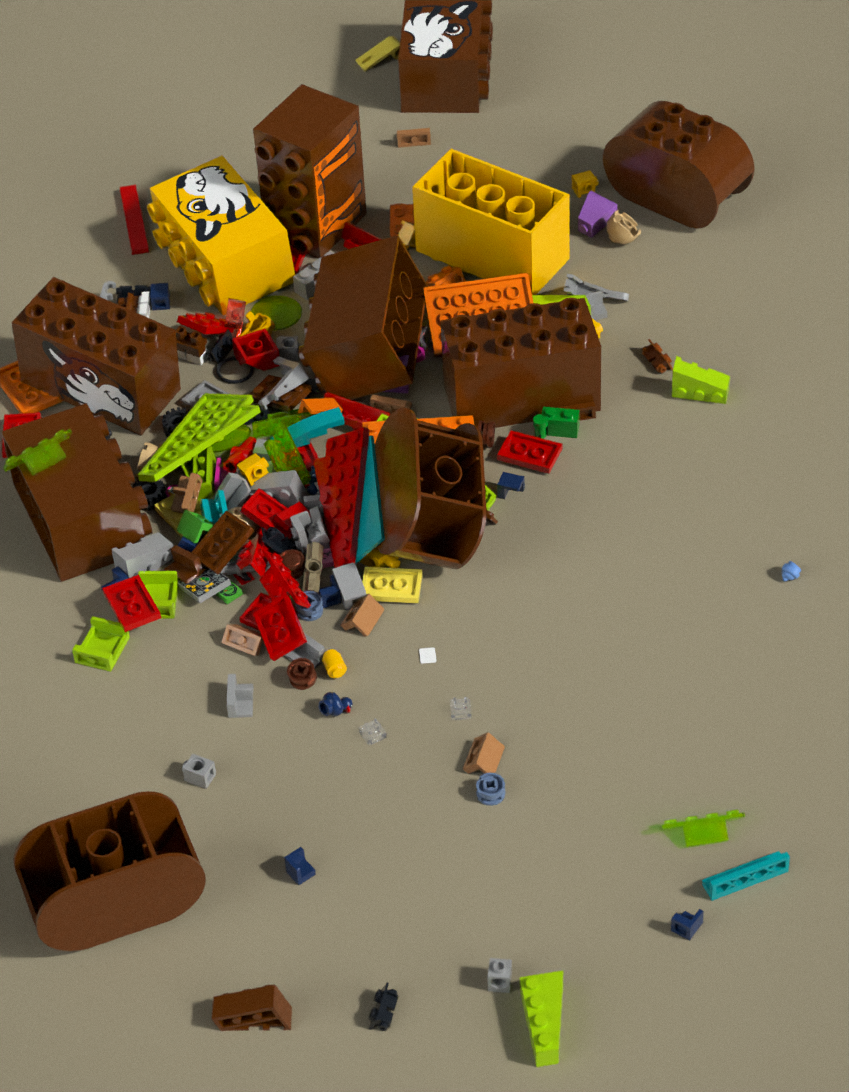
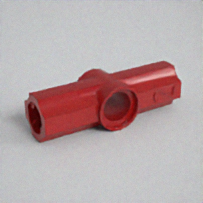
M249 437L239 447H232L230 456L223 463V469L227 474L229 472L235 474L238 468L237 464L253 455L257 441L256 438Z

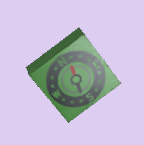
M231 580L230 586L216 593L226 604L243 595L242 590Z

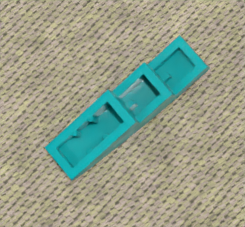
M339 407L330 409L285 428L272 436L270 440L278 441L279 445L276 453L308 445L311 438L326 435L328 428L344 425V417Z

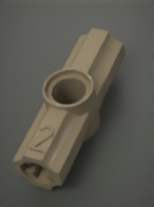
M317 542L307 544L303 572V592L314 591L319 593L324 546Z

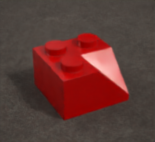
M266 328L232 339L234 356L240 365L249 364L262 371L280 366L273 362L274 359L279 357V349Z

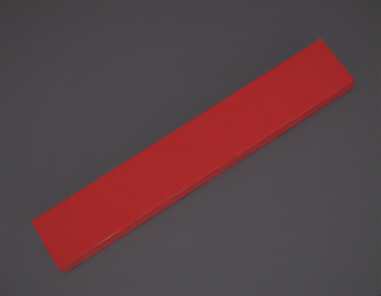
M136 184L119 187L132 255L148 253V243Z

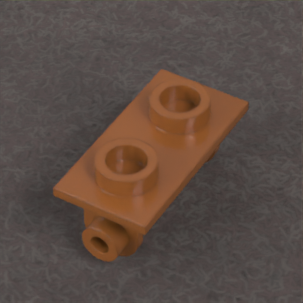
M648 339L650 345L642 348V354L651 362L657 372L664 373L668 367L673 370L670 364L672 362L670 357L666 353L664 355L661 353L663 350L657 342L653 344Z

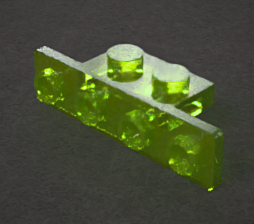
M294 409L291 412L283 411L267 414V420L252 422L253 436L256 438L277 434L285 428L316 414H310L309 412L298 414L299 409Z
M280 420L271 429L275 440L267 439L264 443L265 449L276 472L296 470L305 486L311 480V476L284 420Z
M62 429L55 433L53 438L41 440L38 446L26 448L17 457L15 455L11 456L5 461L3 470L7 472L24 462L31 474L35 475L65 459L66 454L59 443L70 437L71 429L66 431Z
M739 810L726 811V815L718 816V813L706 814V818L698 819L697 816L686 817L683 822H677V819H670L664 821V824L660 826V831L683 828L686 848L726 842L729 839L725 821L743 819L745 812L739 813Z

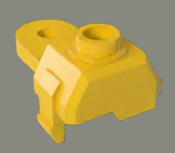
M249 311L245 315L249 322L246 324V329L239 336L264 328L271 335L275 329V324L267 315L257 313L254 316Z

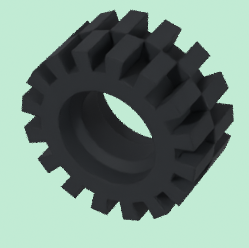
M177 407V410L172 408L171 412L167 411L166 415H163L162 425L166 437L170 436L178 426L174 424L180 423L190 410H186L184 407L181 410L180 407Z
M138 479V483H133L132 488L141 486L144 493L153 492L151 495H145L148 511H151V508L155 510L154 505L166 499L165 486L161 480L148 482L139 481Z

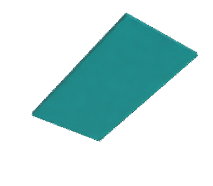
M372 435L369 436L355 564L385 540L374 436Z

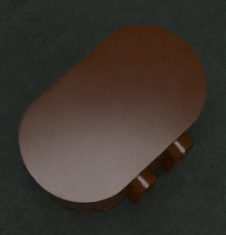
M668 101L651 103L606 144L603 151V166L606 176L613 188L622 197L694 229L708 226L715 219L719 204L730 194L743 192L751 184L754 177L753 157L744 140L733 129L714 121L711 116L695 113L686 109L680 103Z
M399 408L386 419L375 443L385 540L377 546V549L382 554L449 569L462 568L475 554L481 542L486 524V494L481 432L476 425L465 423L456 429L419 421L411 409Z
M152 791L134 793L43 823L23 837L15 850L13 858L14 868L39 938L47 946L62 951L89 949L171 921L196 903L202 895L206 884L205 872L199 862L177 805L170 797Z

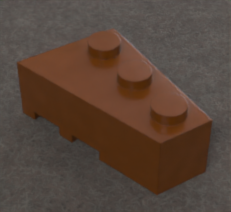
M275 984L213 997L212 1020L220 1031H249V1027H263V1031H269L270 1027H284V1030H291L292 1007Z

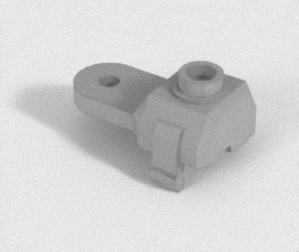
M316 506L309 510L313 523L307 528L309 537H307L308 544L317 542L324 546V549L330 548V539L324 529L319 511L320 507Z

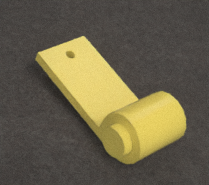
M389 36L357 58L356 62L366 72L389 55L394 59H399L400 41L395 36Z

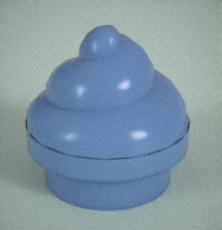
M792 561L782 566L783 581L794 580L800 576L801 569Z

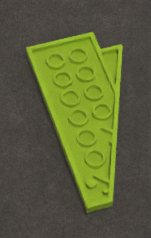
M204 393L138 473L139 481L156 482L215 442L222 441L224 436L261 412L259 405H251L253 402L252 395Z

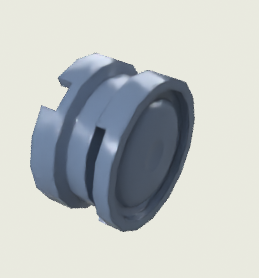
M305 591L304 593L308 596L307 600L311 606L306 608L295 603L297 616L304 621L317 620L323 614L322 597L317 592Z
M496 773L481 775L479 780L476 781V796L482 804L489 806L501 803L505 798L504 779Z

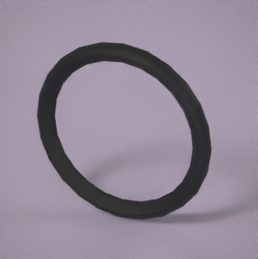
M235 356L222 360L216 368L218 377L222 381L232 384L248 380L254 372V367L249 365L250 373L245 378L239 380L224 378L220 373V368L227 361L237 360Z

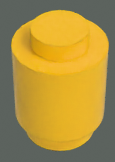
M334 649L324 652L322 663L328 676L331 678L343 676L346 673L347 667L341 654Z

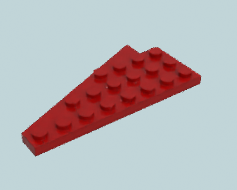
M365 427L327 439L325 457L314 460L320 502L322 503L327 533L330 539L329 543L334 568L356 562L370 429Z

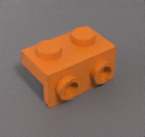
M451 266L443 267L440 273L430 275L426 281L428 287L466 282L461 268Z

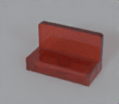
M229 298L224 327L237 329L236 337H238L243 326L246 301Z

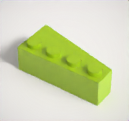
M563 970L520 977V994L536 1067L559 1064Z

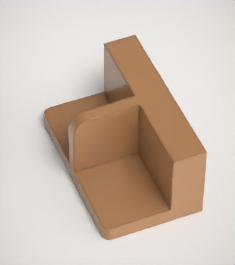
M191 473L190 477L180 476L178 486L172 489L175 493L171 507L173 512L184 513V510L194 512L203 481L199 474Z

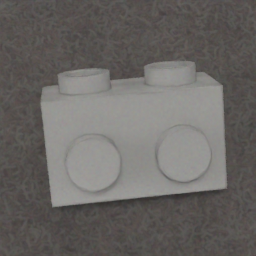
M308 511L290 517L292 524L290 530L293 538L296 539L294 541L296 549L298 551L301 550L304 557H306L307 537H309L307 528L312 524Z

